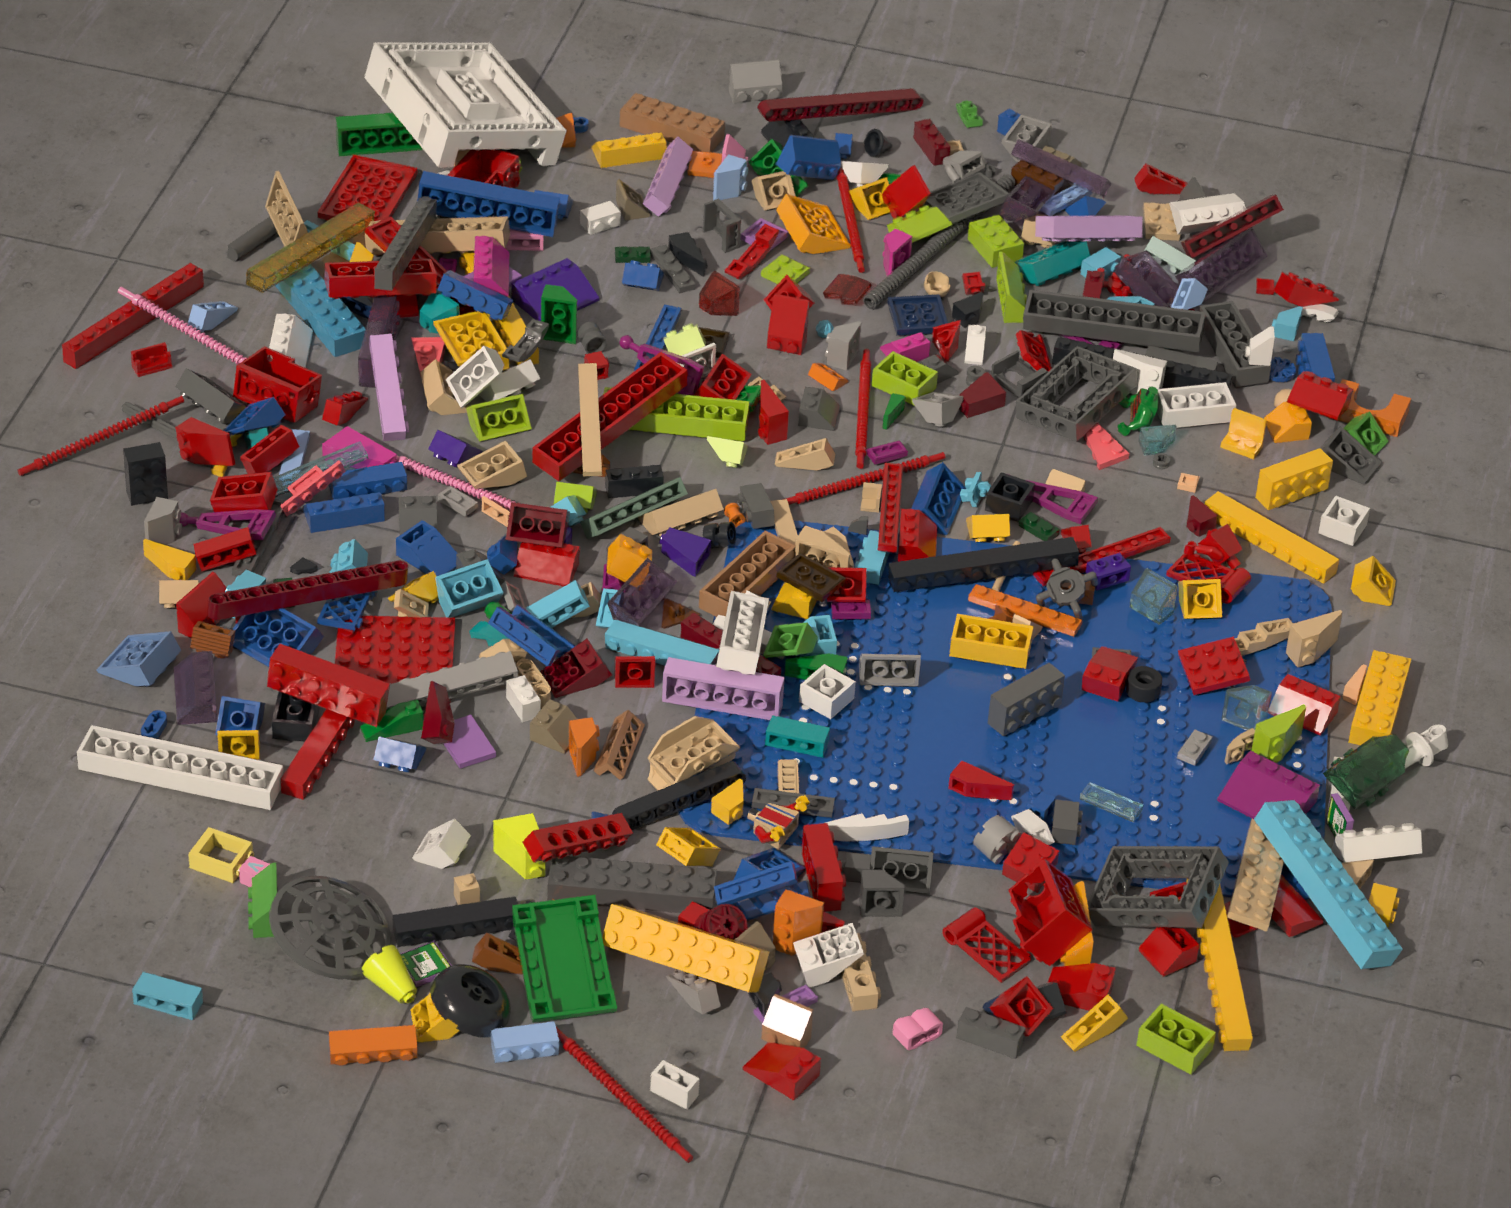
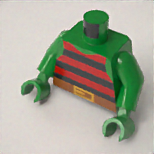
M1152 386L1148 389L1141 388L1138 394L1131 395L1130 398L1126 396L1119 402L1124 408H1128L1131 405L1130 425L1127 426L1122 422L1117 426L1118 432L1121 435L1127 436L1131 430L1148 432L1158 409L1157 388Z

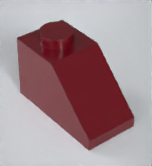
M1192 495L1190 497L1186 527L1197 537L1207 534L1208 530L1216 528L1218 515Z

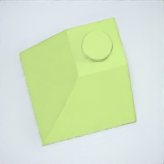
M707 436V441L721 461L726 463L727 467L737 468V465L742 466L748 448L744 442Z

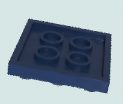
M940 294L888 297L887 303L896 335L905 336L920 332L922 334L933 333V327L948 323Z

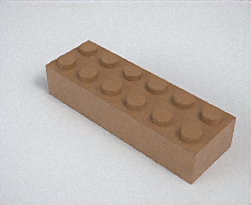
M635 93L620 109V127L645 135L662 133L665 140L670 143L679 137L695 151L712 153L724 139L725 121L643 96L642 94Z
M764 531L699 591V608L716 617L718 615L726 616L731 591L740 593L750 591L760 596L779 579L776 577L777 571L795 557L796 545Z

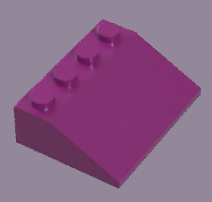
M1250 751L1238 764L1218 796L1217 801L1254 819L1265 802L1295 800L1306 815L1317 802L1320 785Z

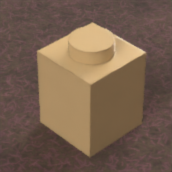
M474 873L454 877V896L458 905L480 902V886Z

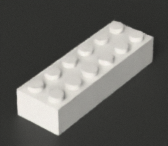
M731 591L716 667L726 671L734 670L746 675H755L769 598Z

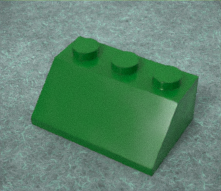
M546 284L542 293L541 322L549 324L543 340L576 344L577 299L562 286Z

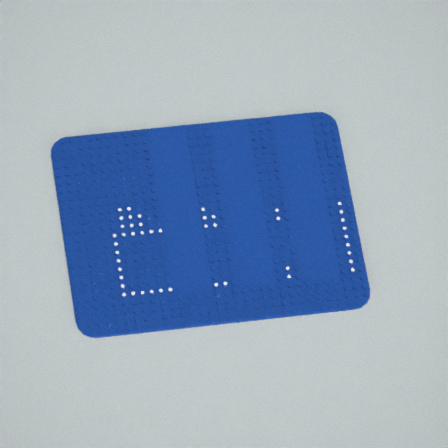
M747 521L736 527V543L734 546H728L724 568L764 531L777 536L775 527L769 526L753 529L750 522ZM794 521L798 535L804 526L821 531L835 527L846 537L854 568L856 561H860L858 560L860 549H864L862 548L864 537H868L870 530L879 532V530L868 529L867 534L864 535L849 532V527ZM898 532L897 552L889 553L879 585L867 583L866 600H870L871 619H832L831 602H827V599L823 602L817 600L810 617L830 615L837 639L836 655L848 657L845 676L856 681L854 699L832 719H829L800 703V685L805 680L785 676L786 659L797 658L796 655L785 656L783 660L778 657L767 658L781 667V677H784L783 705L779 717L830 728L829 743L823 758L766 746V730L770 720L696 708L694 716L713 719L740 746L735 758L731 761L736 762L746 775V781L743 784V815L731 824H726L711 813L712 798L678 811L684 823L697 832L711 836L759 841L753 833L754 822L747 819L748 813L752 808L755 788L778 791V760H797L799 793L835 798L832 818L799 814L798 827L784 843L786 845L802 846L803 825L822 824L863 813L865 819L885 814L887 819L907 815L909 819L907 835L870 841L834 840L833 845H837L838 851L869 855L872 853V846L934 852L933 862L1003 870V863L1009 853L1004 855L999 864H995L973 844L976 834L978 832L981 834L985 830L982 826L996 815L1004 817L1015 827L1011 816L1025 811L1028 801L1031 802L1034 797H1037L1043 791L1055 796L1056 800L1080 802L1079 811H1083L1082 822L1078 823V825H1081L1080 837H1076L1075 845L1052 843L1049 845L1059 850L1058 863L1055 867L1069 878L1097 882L1112 846H1219L1229 862L1220 882L1223 897L1232 898L1252 818L1217 801L1218 796L1242 760L1226 764L1227 747L1243 732L1252 728L1255 730L1257 723L1274 717L1268 713V709L1279 684L1287 674L1329 691L1330 648L1314 663L1297 667L1286 654L1288 638L1265 649L1242 656L1250 676L1249 682L1197 695L1192 693L1178 656V650L1230 637L1237 638L1239 632L1253 630L1256 628L1257 623L1289 618L1294 624L1331 613L1332 606L1328 595L1320 587L1307 579L1250 573L1251 582L1234 600L1228 604L1222 602V617L1184 619L1179 602V580L1166 576V571L1173 564L1126 559L1131 566L1129 581L1097 591L1094 589L1093 604H1079L1083 619L1082 625L1075 637L1042 626V630L1032 640L1026 669L949 656L950 644L957 614L981 618L994 616L995 610L970 602L968 597L976 584L992 589L997 577L893 592L888 573L889 563L898 562ZM937 537L936 556L1012 545ZM1200 567L1201 570L1210 569V568ZM1192 568V569H1187V570H1188V572L1197 571V568ZM1178 570L1175 572L1184 573V570ZM1033 572L1006 576L999 592L1037 604L1036 595L1046 591L1047 585L1042 586L1033 576ZM1218 573L1217 575H1218V576H1224V575H1226V574H1224V573ZM1213 574L1204 575L1205 578L1214 577ZM1200 576L1191 577L1192 579H1195V580H1196V579H1201ZM777 579L760 595L761 597L769 598V601H771L764 624V629L772 632L776 625L803 623L807 620L772 611V606L783 584L786 583L781 579ZM1051 598L1044 600L1046 608L1075 617L1071 605L1059 606ZM1104 646L1110 649L1131 650V655L1138 657L1135 667L1148 666L1161 674L1162 687L1159 697L1148 703L1138 702L1128 696L1125 687L1119 701H1114L1083 691L1082 677L1089 661L1092 659L1093 647L1100 648ZM860 655H921L918 686L860 685ZM1051 663L1065 675L1062 704L1046 712L1043 716L1037 717L1030 723L1019 727L1014 732L1002 736L988 724L991 694L1045 664ZM1328 726L1321 736L1302 728V734L1284 758L1277 763L1320 785L1317 802L1306 813V816L1321 834L1323 840L1325 836ZM1197 730L1212 736V743L1194 766L1177 759V755L1192 732ZM1252 749L1244 751V756H1243V758H1244L1250 751H1252ZM961 761L967 762L1014 784L1013 799L999 800L965 797L948 789L950 773ZM1053 814L1045 822L1048 825L1051 835L1053 825ZM1283 862L1281 875L1304 900L1310 899L1285 862ZM1133 878L1130 886L1163 889L1186 882V878Z

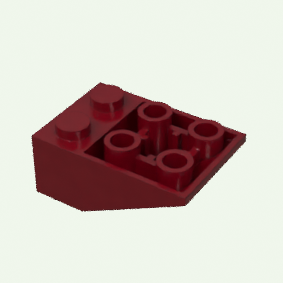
M587 638L555 660L551 666L545 667L540 671L549 684L555 698L596 687L612 676L603 659Z

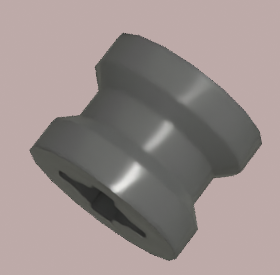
M980 366L968 367L966 384L970 386L985 373V370Z

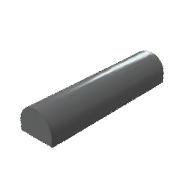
M269 216L228 245L227 258L237 261L276 234L277 230L271 217Z

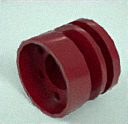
M721 904L701 914L694 924L696 929L731 940H735L748 929L747 920L743 912L730 904Z

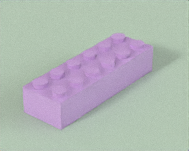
M1036 216L1035 237H1042V241H1135V237H1142L1143 217Z
M668 657L663 672L662 702L771 720L772 715L780 716L784 677L755 672V675H746L734 670L726 671L716 667V665Z

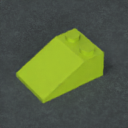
M1303 704L1257 723L1252 752L1275 763L1281 761L1302 734L1306 706Z

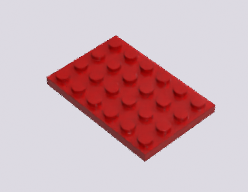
M353 155L318 210L317 217L360 228H367L371 221H382L392 217L417 176L418 168Z

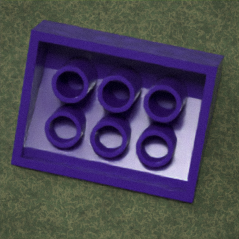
M568 258L511 283V299L513 302L538 321H541V296L546 284L562 286L577 299V311L600 301L599 296L580 268Z

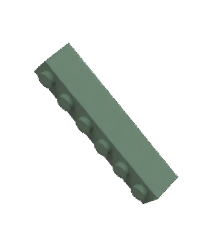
M681 477L580 521L586 538L589 539L688 493Z

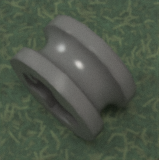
M1157 453L1154 456L1153 466L1161 470L1167 469L1170 457L1165 453Z

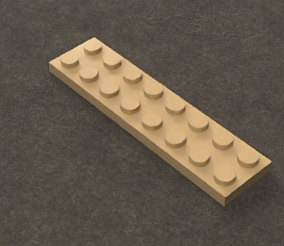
M1254 819L1251 820L1227 918L1267 932L1284 861Z

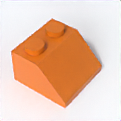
M593 717L569 721L568 750L577 777L582 776L594 763L596 751H599L597 737L600 736L599 726L594 724Z

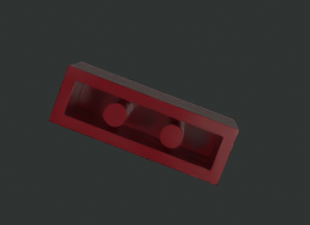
M923 119L914 123L913 139L933 166L942 165L944 158L950 156L951 146L931 119Z

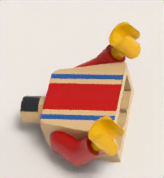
M803 795L798 797L795 803L788 806L768 803L762 811L751 808L747 819L754 822L753 833L761 843H769L773 847L780 849L798 827L799 811H806V805H809L810 802Z

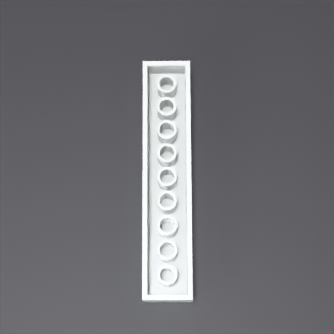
M91 725L77 751L79 770L271 810L280 792L281 777L283 776V765Z

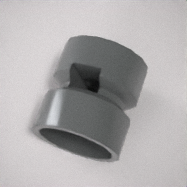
M587 322L578 328L577 336L588 354L599 351L603 352L606 349L607 341L596 323Z

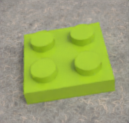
M780 255L761 270L762 277L776 284L786 275H789L798 283L810 273L809 267L784 255Z

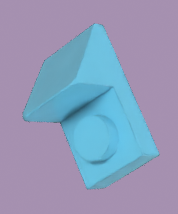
M603 588L596 626L599 628H609L614 620H618L619 614H625V605L621 590Z

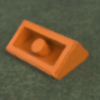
M568 113L556 118L567 130L561 148L576 146L573 114Z
M813 363L808 373L810 377L831 391H835L848 383V379L823 363Z

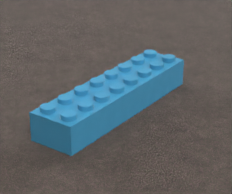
M302 253L269 263L271 282L334 357L367 347V331L341 299H334L328 296L324 279Z

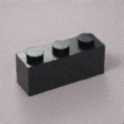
M661 465L606 469L605 488L608 498L638 496L664 483Z

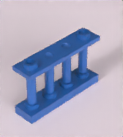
M519 604L516 605L512 614L502 607H497L488 624L547 667L552 665L556 656L560 658L575 647L574 644Z
M792 861L714 886L717 905L730 904L736 906L743 912L747 921L775 912V905L785 889L811 898L807 881L798 883L795 866Z

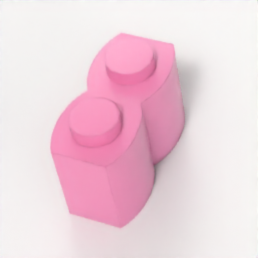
M929 1008L918 1009L911 1016L901 1017L896 1020L893 1025V1035L907 1050H913L924 1042H930L938 1038L942 1034L943 1023Z

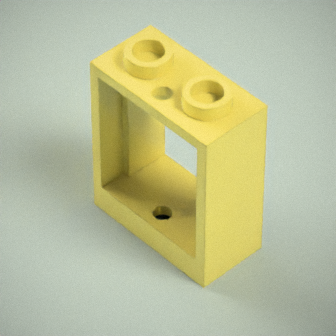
M208 827L189 852V868L234 883L238 876L240 877L239 868L250 856L254 857L252 842ZM215 846L237 853L231 864L208 855Z

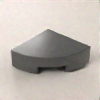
M861 516L852 521L848 531L866 535L869 517Z

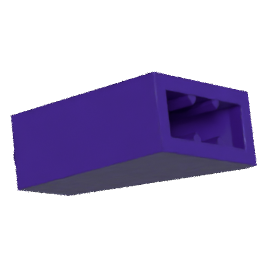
M671 527L660 538V544L662 545L661 553L694 577H696L710 556V539Z

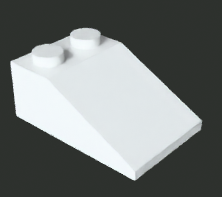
M1118 349L1114 350L1113 360L1137 368V386L1130 393L1138 394L1141 388L1148 389L1151 386L1162 389L1167 361Z

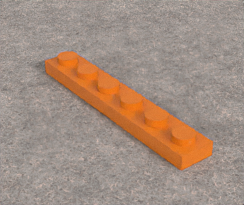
M978 584L974 586L968 597L970 602L993 610L998 605L1009 611L1013 616L1016 614L1033 623L1075 637L1082 625L1081 619Z

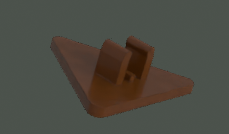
M665 598L662 628L666 629L681 624V621L692 613H696L699 616L700 613L683 606L681 603L679 604Z

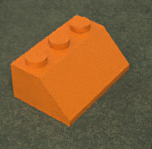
M785 889L775 905L773 931L775 950L791 956L796 955L793 942L822 933L824 903Z

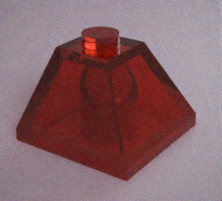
M713 271L699 293V308L710 315H739L740 286L717 271Z

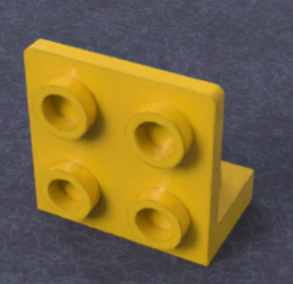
M1233 408L1229 432L1222 440L1220 448L1254 460L1263 447L1267 420Z

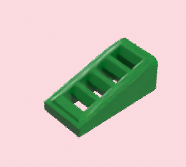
M895 393L891 394L883 417V429L887 430L903 412L906 396Z

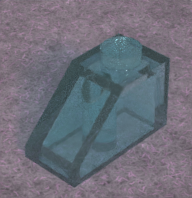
M1177 426L1141 427L1139 444L1143 454L1155 455L1163 453L1175 441Z

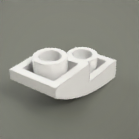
M1324 304L1304 306L1302 310V315L1306 317L1316 315L1317 321L1323 320L1324 322L1334 320L1338 314V309Z

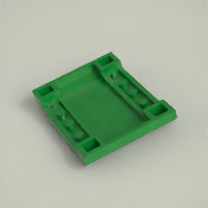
M589 895L512 905L513 924L532 1022L617 1012L614 989H612L598 918L599 911L596 896Z

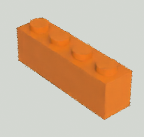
M415 1025L329 1031L330 1062L336 1065H346L347 1063L357 1062L366 1064L371 1061L389 1062L390 1060L398 1059L408 1061L412 1058H417Z

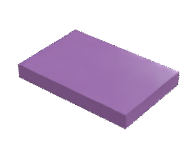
M472 715L454 720L455 726L452 743L443 744L459 769L496 757V751Z

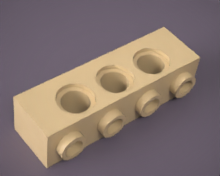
M857 933L864 955L840 972L852 1012L876 1009L878 999H881L880 987H876L875 972H871L870 956H866V943L861 940L859 933Z

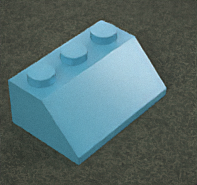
M488 559L436 576L435 578L439 603L447 618L487 606L490 602H499L503 594V590Z

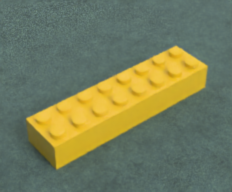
M611 904L602 936L603 944L606 947L747 992L759 991L769 956V951L617 904Z

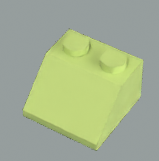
M692 323L683 326L681 331L676 332V330H672L666 333V337L663 339L668 352L680 356L704 347L706 343L698 324L693 325Z

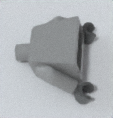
M961 150L949 157H945L943 160L945 172L952 182L971 176L983 168L986 169L985 176L991 178L996 172V167L988 165L980 151Z

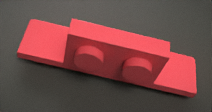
M337 461L324 472L316 465L287 487L292 497L280 506L285 516L288 517L290 514L295 513L304 503L309 502L317 493L326 489L330 483L339 479L346 472L343 464Z

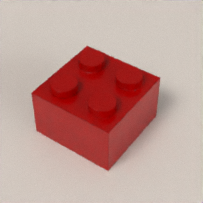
M1023 832L1003 863L1002 875L1018 882L1026 874L1031 873L1032 869L1043 859L1056 866L1059 850ZM1027 881L1025 884L1028 885V889L1038 893L1045 881L1030 884Z

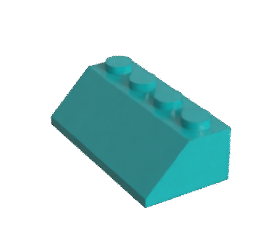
M1062 241L1019 259L1015 263L1018 265L1019 273H1022L1027 283H1035L1037 286L1044 284L1045 280L1058 278L1060 274L1070 273L1074 268H1081L1082 260L1088 258L1090 253L1087 241Z

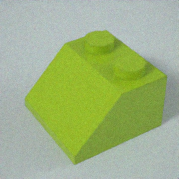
M556 482L554 504L567 496L575 495L586 513L588 510H593L597 495V489L594 486Z

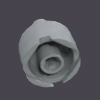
M996 815L982 826L985 830L981 834L979 832L976 834L973 844L992 862L999 864L1004 855L1011 852L1021 833L1004 817Z

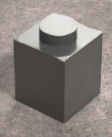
M847 852L846 861L842 860L841 872L845 873L846 882L861 883L862 870H870L871 855Z

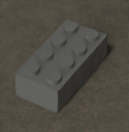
M1047 663L991 694L988 724L1002 736L1014 732L1019 727L1030 723L1037 717L1043 716L1053 708H1057L1062 704L1065 675L1051 663Z

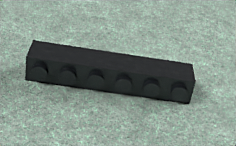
M516 896L392 915L393 932L397 947L512 930L514 926L512 905H518Z

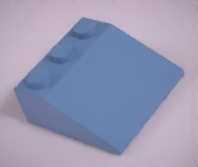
M171 631L128 635L98 667L97 672L133 686L148 687L154 684L155 679L176 659L181 648Z

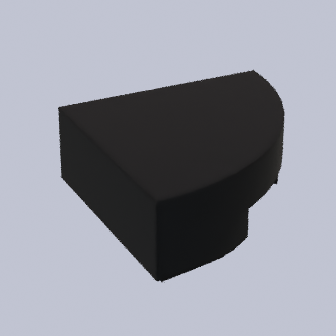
M303 557L290 567V572L299 575L305 572L311 574L318 570L316 564Z

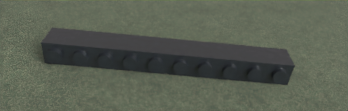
M1058 337L1054 346L1052 364H1058L1076 346L1113 359L1115 349ZM1165 360L1167 365L1162 388L1226 382L1230 390L1232 374Z
M1068 537L889 563L888 578L893 592L996 578L999 576L1053 569L1051 563L1053 559H1058L1062 568L1078 566L1079 550L1074 538Z

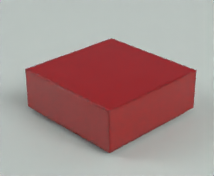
M1257 278L1256 294L1274 295V280Z

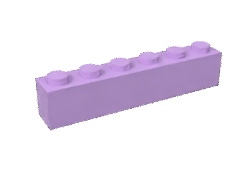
M679 137L667 146L643 202V205L658 217L663 212L667 213L671 208L670 203L675 198L674 194L680 187L678 184L683 179V173L688 168L687 163L692 158L691 153L693 149Z
M392 334L370 335L369 347L383 441L404 440L406 432H409L408 421L404 420L406 406L402 405L404 391L399 387L402 379L401 373H397L399 358L394 353V351H397L396 340H392Z

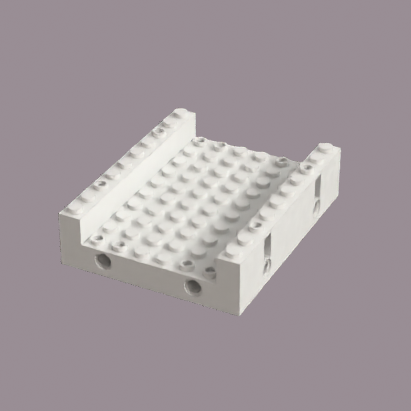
M374 43L365 79L439 168L453 167L458 149L523 150L527 148L541 166L556 165L567 130L491 43Z

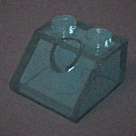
M1146 568L1131 593L1129 607L1160 625L1174 614L1178 586Z
M1255 685L1227 689L1221 720L1245 730L1252 728L1255 730L1257 723L1267 720L1272 692Z

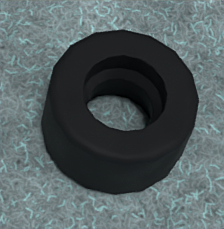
M1148 666L1135 667L1130 670L1126 683V692L1130 698L1138 702L1148 703L1159 697L1161 694L1162 676L1157 670Z

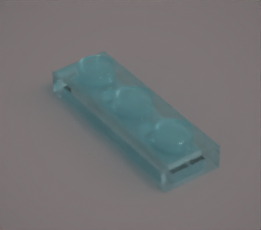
M1091 782L1087 784L1080 794V800L1133 823L1143 811V804Z

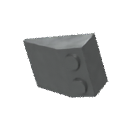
M1341 426L1321 446V449L1333 460L1332 472L1363 485L1381 463L1379 459Z

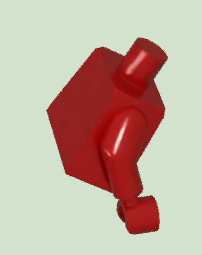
M1228 524L1219 529L1208 530L1206 537L1198 543V546L1196 542L1189 541L1184 548V553L1187 555H1193L1197 551L1199 554L1209 556L1214 563L1221 565L1227 562L1233 570L1241 565L1235 555L1242 550V547Z

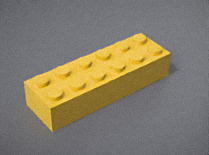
M1373 650L1351 725L1348 743L1387 752L1406 685L1411 658Z

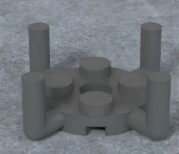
M1053 559L1051 563L1054 572L1050 575L1047 582V590L1036 595L1037 604L1045 607L1044 600L1051 598L1059 606L1071 605L1075 618L1082 620L1083 616L1078 601L1085 596V582L1090 581L1092 586L1098 585L1097 575L1093 571L1082 575L1077 570L1075 571L1067 567L1062 568L1059 560ZM1063 583L1071 584L1069 590H1063L1061 586Z

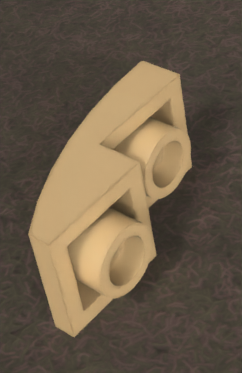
M1253 728L1237 736L1228 745L1225 757L1226 764L1239 761L1243 758L1244 751L1252 749L1255 733Z

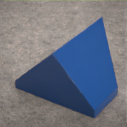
M1085 196L1064 210L1069 216H1095L1106 202L1101 199Z

